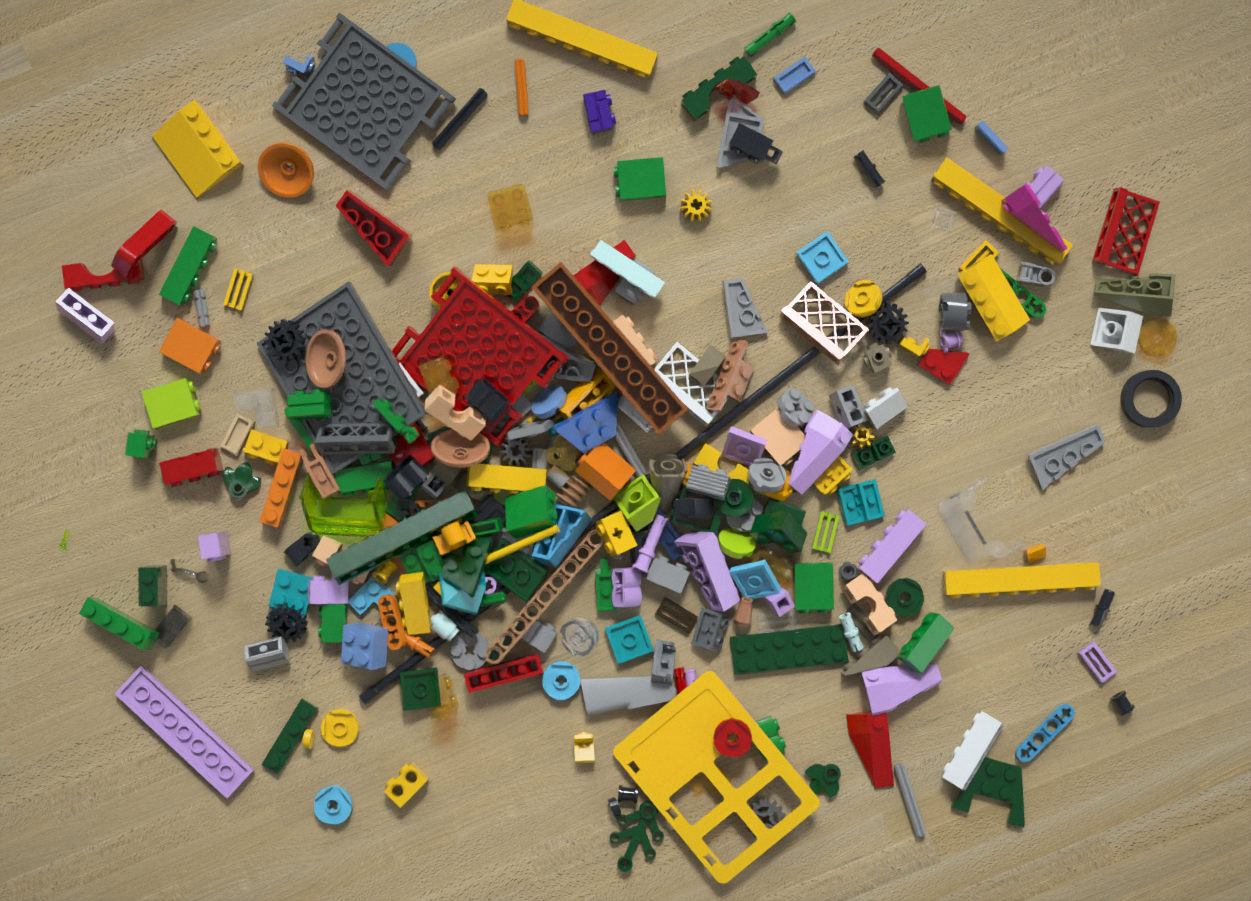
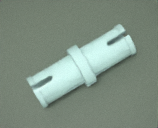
M847 612V616L844 613L839 616L844 628V636L848 638L852 652H856V648L860 651L864 647L858 635V627H855L851 613Z

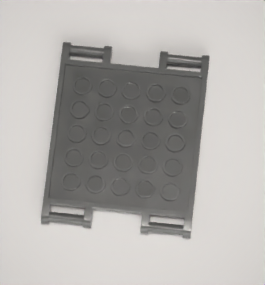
M338 13L336 21L323 39H319L317 42L328 53L306 83L293 75L291 78L292 82L279 100L275 101L272 106L389 192L392 188L391 185L406 164L409 165L411 162L410 159L400 153V150L421 121L435 129L438 120L451 102L454 103L456 98L344 15ZM343 23L346 24V28L333 46H329L328 43ZM297 86L302 87L289 107L285 109L283 107ZM440 95L444 96L445 99L430 119L427 118L426 114ZM395 157L399 158L400 161L385 181L380 179Z

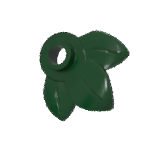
M248 462L240 464L236 470L226 467L223 473L224 483L229 486V493L235 499L244 498L248 492L255 491L261 483L260 477L252 476V468ZM237 486L242 487L241 491L239 492L235 491V488Z
M813 764L806 769L805 774L812 778L809 787L815 794L825 791L827 796L832 798L838 793V780L840 779L841 771L837 765L827 764L823 766L821 764ZM834 770L835 774L828 776V771Z

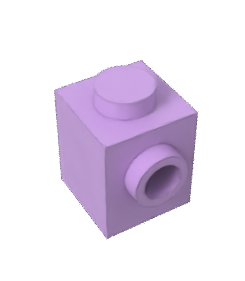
M782 587L780 594L763 597L769 610L779 617L795 607L788 592Z

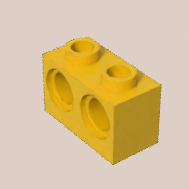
M413 762L410 765L406 763L398 771L400 775L396 779L392 777L385 784L387 788L384 793L400 808L429 779ZM407 773H415L417 780L409 781ZM395 786L402 787L403 794H395L393 788Z

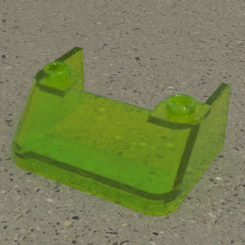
M306 474L299 498L311 532L319 535L368 537L383 531L385 528L386 493L382 478H377L375 489L368 492L367 499L331 496L323 499L317 487L313 485L311 476Z

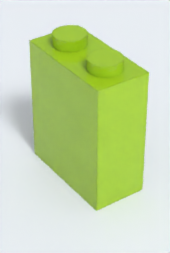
M184 378L142 391L153 429L200 415L199 411L202 408L199 400L195 399L194 392H196L193 381Z

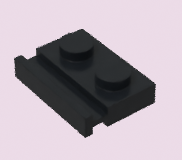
M491 495L476 510L478 517L468 522L470 524L501 517L503 524L506 521L505 507Z

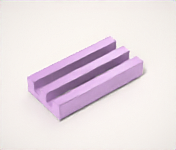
M1094 641L1078 652L1100 683L1105 682L1117 673ZM1091 648L1095 649L1111 672L1108 673L1090 650ZM1086 652L1104 674L1103 678L1085 655Z

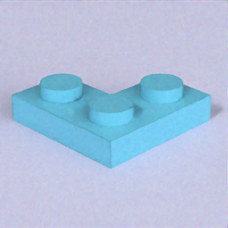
M372 576L348 600V603L361 615L373 602L378 605V600L383 595H394L397 598L398 605L399 598L385 584L379 583ZM387 601L385 605H391V602Z

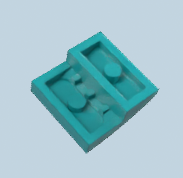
M876 479L836 489L845 526L885 516Z

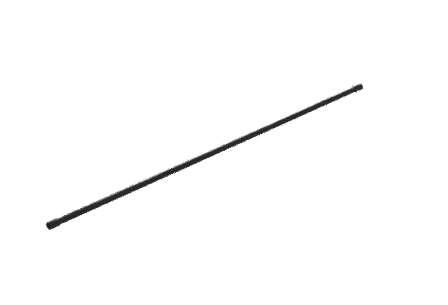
M921 263L918 264L906 276L882 293L883 299L881 304L884 305L885 302H888L908 285L927 273ZM853 316V317H855L859 322H862L865 318H867V317L862 318V317ZM847 327L836 329L837 337L847 333ZM834 331L826 337H834ZM813 346L674 455H677L679 460L684 459L814 359L821 351ZM649 473L645 477L651 484V478ZM615 500L591 517L592 520L577 540L597 526V521L610 516L619 509ZM502 586L494 593L504 592L507 595L511 591ZM493 605L479 607L475 615L467 613L464 617L471 623ZM438 635L428 645L436 650L447 640H443ZM416 652L375 685L370 686L359 695L361 701L365 705L369 703L381 691L399 678L398 672L409 671L422 661L425 656Z

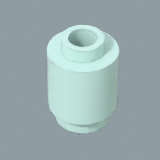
M437 614L430 622L432 624L431 629L443 640L450 641L459 631L456 628L457 625L444 614L441 616Z

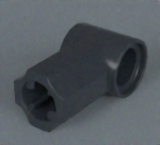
M629 525L637 546L630 549V563H636L640 554L638 551L643 548L648 537V525L636 532L632 525Z

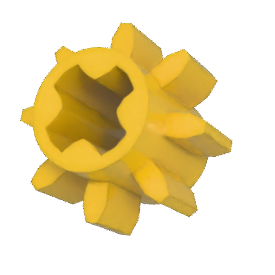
M864 424L861 428L854 427L855 434L852 433V439H855L853 446L858 444L861 450L866 445L871 447L869 441L874 440V436L870 435L872 428L866 429ZM860 434H861L862 436H865V435H866V439H863V438H860V439H859V435H860Z

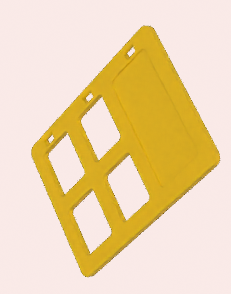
M713 671L703 673L618 743L613 750L616 759L713 877L721 884L730 881L820 806V800ZM729 718L740 719L749 726L753 743L768 760V764L739 788H734L714 764V760L721 755L714 744V731L720 722ZM736 733L728 734V741L730 743L738 741ZM632 761L640 768L636 774L628 765ZM699 772H703L722 794L724 800L698 822L691 825L670 801V796ZM779 775L796 793L802 803L775 826L767 828L747 804V800ZM670 807L678 815L674 820L666 811ZM732 812H736L755 834L757 840L731 862L724 865L703 841V836ZM708 854L716 861L713 866L705 859V856Z

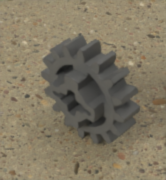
M759 798L758 804L755 801L752 802L753 808L751 809L761 821L760 816L766 817L768 815L771 822L764 821L767 828H772L786 816L784 812L780 813L783 809L782 806L776 807V800L770 803L769 798L766 799V802ZM760 807H767L765 810H758ZM774 811L778 815V822L773 819Z

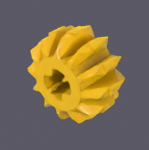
M692 189V196L685 193L684 196L687 200L681 199L680 203L686 205L682 206L680 210H687L684 217L686 218L691 214L690 221L692 222L695 216H697L698 222H701V214L704 218H708V214L705 211H712L711 207L706 206L712 204V200L705 201L709 194L706 193L702 197L701 189L698 191V195H695V190ZM694 201H697V204H701V206H699V210H696L695 207H691Z

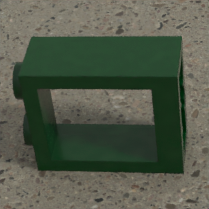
M683 485L682 489H679L675 499L685 498L686 492H689L686 486ZM674 506L670 513L673 523L701 532H713L715 536L723 513L716 507L709 529L681 519H675Z

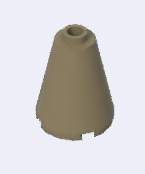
M658 454L655 456V459L652 460L651 458L649 462L651 485L661 498L658 506L667 508L674 503V499L687 473V463L684 459L682 461L677 459V455Z

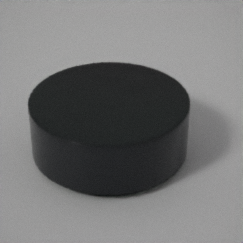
M609 798L608 803L613 816L621 815L616 798Z

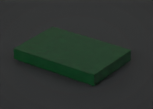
M502 538L494 552L512 545V543ZM520 549L485 564L483 570L526 603L532 599L549 570Z

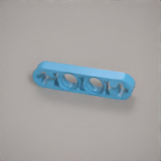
M1065 703L1060 704L1017 746L1015 750L1016 757L1022 762L1032 760L1073 719L1075 715L1073 707ZM1063 708H1069V716L1067 717L1064 715L1060 718L1063 721L1062 723H1060L1059 720L1054 718L1055 715H1057V717H1060L1063 714V712L1061 711ZM1049 721L1056 722L1057 728L1054 731H1048L1047 723ZM1036 734L1043 736V742L1039 745L1033 742V737ZM1030 742L1036 749L1033 751L1030 748L1027 751L1029 755L1021 757V749L1027 750L1030 747L1027 743Z

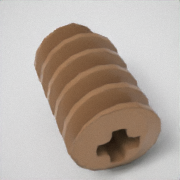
M579 474V477L571 476L573 483L566 482L568 489L561 487L563 494L556 493L558 500L567 507H570V505L577 507L575 500L582 501L580 494L587 496L585 489H593L591 484Z

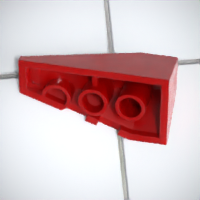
M625 240L613 247L631 260L636 256ZM596 260L573 275L599 306L620 278L619 275Z
M871 711L846 714L848 733L874 787L894 786L887 712L872 715Z

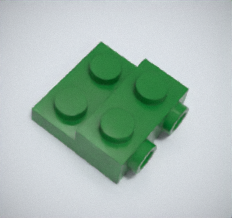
M433 539L399 556L407 574L423 572L425 583L433 582L440 578L439 573L442 571L447 558H443L440 555Z

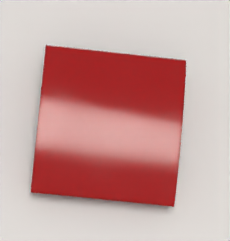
M415 423L410 427H415L419 437L412 443H409L402 434L401 437H395V440L398 442V449L394 450V453H389L396 466L409 455H412L422 466L435 459L431 446Z

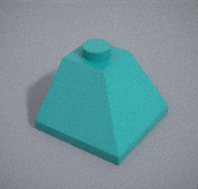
M484 571L474 598L468 596V593L464 590L457 589L454 584L442 579L440 572L442 605L475 615L478 612L486 588Z

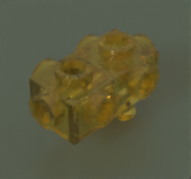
M764 547L762 550L757 549L756 552L754 551L748 559L749 562H757L760 558L766 560L778 583L785 584L786 581L789 582L794 574V571H792L794 566L790 565V560L782 556L778 559L772 556L774 552Z

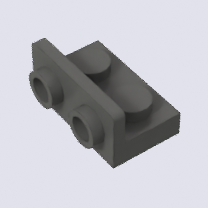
M702 607L691 644L711 651H719L724 642V631L729 625V615Z

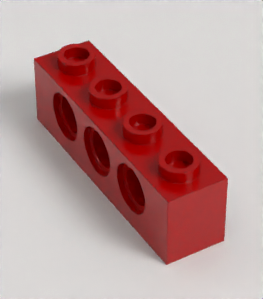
M536 653L498 663L497 665L465 672L464 678L468 693L542 674L544 669L540 654Z

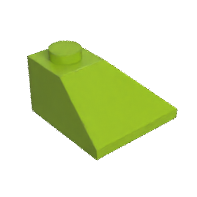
M643 474L619 490L613 497L636 532L653 521L661 500Z

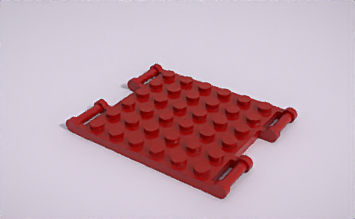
M453 266L450 270V275L441 287L431 295V298L441 306L440 310L421 334L417 333L413 327L407 326L405 334L392 349V353L397 362L402 364L412 379L430 393L441 385L455 394V406L452 409L458 412L464 411L470 406L465 395L481 377L487 379L511 401L510 405L494 422L486 420L485 427L480 431L481 434L495 445L501 446L507 433L517 421L520 422L523 418L521 413L511 408L532 380L547 388L550 384V379L561 365L569 360V357L467 277L459 268ZM458 278L461 281L450 297L445 300L443 295ZM410 338H413L415 342L403 358L399 359L397 355ZM552 355L556 356V361L543 377L538 374ZM507 413L510 419L499 433L495 435L492 431Z

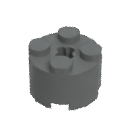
M942 292L939 300V312L941 319H943V321H939L941 331L969 330L970 321L967 319V314H971L969 294L965 292Z

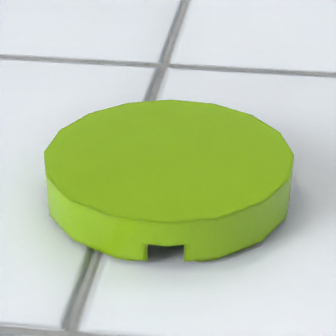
M726 528L718 536V544L722 548L721 551L730 557L737 559L743 558V556L750 557L755 550L756 542L747 532H736L731 528Z

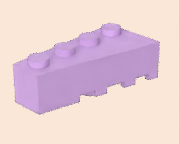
M689 531L674 541L677 547L681 546L684 552L682 557L685 562L689 561L694 570L692 575L702 584L700 589L712 610L724 612L740 601L738 590L733 583L725 557L719 547L718 539L713 532Z

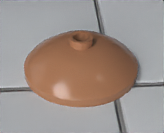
M324 329L316 332L309 341L306 350V369L309 378L316 386L330 388L343 375L346 365V351L338 334L332 330Z
M454 429L441 432L433 439L431 444V451L435 459L446 466L454 468H467L477 465L488 456L490 450L488 439L480 432L472 440H469L466 437L460 436Z

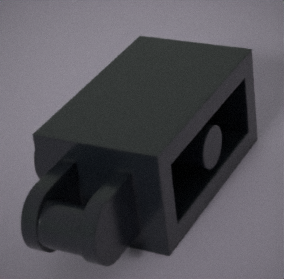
M741 123L738 124L728 144L732 152L741 155V153L747 155V159L755 164H758V162L763 163L764 159L777 164L783 153L780 149L772 146L774 140ZM769 149L774 151L772 157L767 155Z

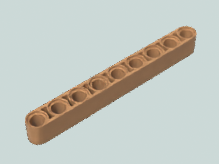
M597 530L591 531L491 644L485 653L487 663L497 665L503 660L601 548L604 539L598 534ZM597 535L601 541L599 544H593L590 541V537ZM579 550H586L588 557L585 559L579 558L577 554ZM567 564L574 565L575 572H566L565 566ZM555 578L562 580L563 585L560 588L553 586L552 581ZM541 593H548L550 600L542 602L539 596ZM529 607L537 609L538 614L535 617H530L527 614ZM520 621L524 623L525 629L523 631H516L514 624ZM504 636H509L512 639L510 646H504L501 643V639ZM497 651L499 659L496 661L490 660L488 657L489 652Z

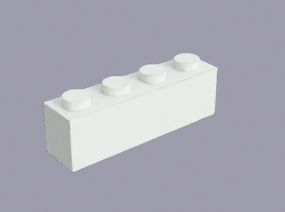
M983 711L975 715L972 721L974 725L971 730L965 732L962 738L964 740L960 747L957 746L952 756L954 758L952 762H948L943 769V778L963 790H966L1005 725Z

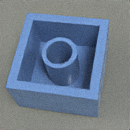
M360 622L343 625L341 663L370 670L385 667L388 629Z

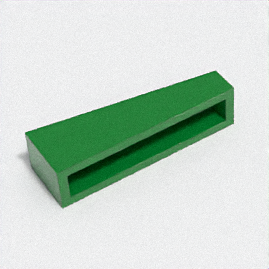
M501 517L470 523V527L474 535L477 536L498 532L503 529Z

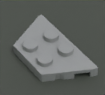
M733 95L729 96L717 168L719 169L748 160L747 155L743 153L741 155L735 154L730 150L731 147L728 146L739 123L761 134L763 130L764 118L752 111L747 105L741 103Z

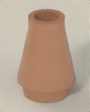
M742 597L733 617L736 625L747 627L752 622L753 599Z

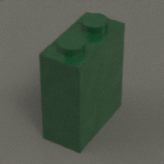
M167 565L138 567L139 607L167 604Z

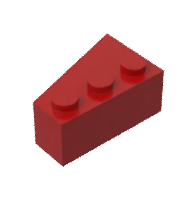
M218 448L206 449V451L195 452L187 456L159 462L164 485H171V488L182 485V481L189 480L192 483L200 481L201 476L208 475V478L219 476V472L224 471Z

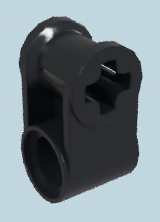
M308 532L291 544L283 553L295 566H298L317 548L320 537L315 532ZM313 538L312 544L308 545V539Z

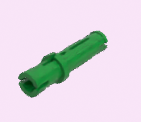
M789 12L778 22L772 23L768 30L744 47L747 54L753 57L779 35L782 36L787 28L797 22L794 16Z

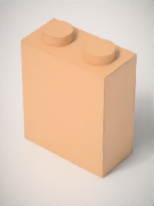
M778 407L753 427L750 432L753 435L767 439L764 449L778 465L783 464L786 466L794 460L792 456L795 453H801L799 447L801 443H804L806 436L798 426L792 427L780 416L782 411Z

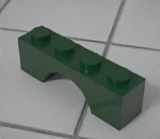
M745 56L734 58L729 62L730 66L725 70L723 67L713 74L715 77L709 81L708 79L703 80L698 84V89L694 92L689 90L682 96L684 99L681 100V104L694 122L710 111L709 96L716 87L722 84H732L741 89L757 77V73Z

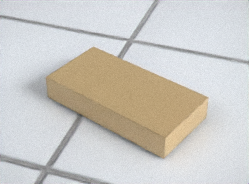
M237 413L220 447L238 456L255 421Z

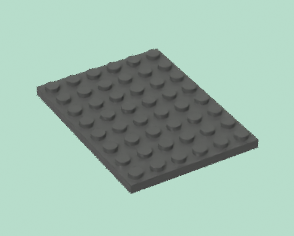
M351 282L345 283L291 319L294 321V324H300L298 330H304L301 336L306 338L305 341H302L305 348H300L301 355L295 354L296 359L283 361V359L276 360V356L271 357L270 353L272 351L266 350V347L269 345L264 343V340L268 339L267 336L257 342L258 347L287 397L288 395H294L295 391H306V394H310L312 390L322 389L325 393L331 395L332 416L330 418L301 420L314 444L320 424L390 423L373 405V402L378 398L387 399L394 407L392 410L396 414L400 413L407 422L405 424L408 427L427 415L423 404ZM324 329L337 333L346 351V365L343 375L330 388L316 386L309 378L306 369V350L309 341L316 332ZM395 428L392 437L400 433ZM364 430L359 435H366L370 431ZM382 430L377 434L386 435L387 430ZM325 431L323 436H329L333 431ZM345 431L340 435L347 436L351 431ZM327 454L321 456H323L331 473L336 474L366 454Z

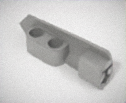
M651 676L581 679L588 716L671 701L677 690L671 684L651 682Z

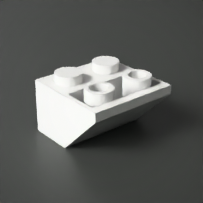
M897 387L886 388L879 393L880 398L877 400L872 398L863 405L865 407L863 409L865 415L874 429H878L908 407Z

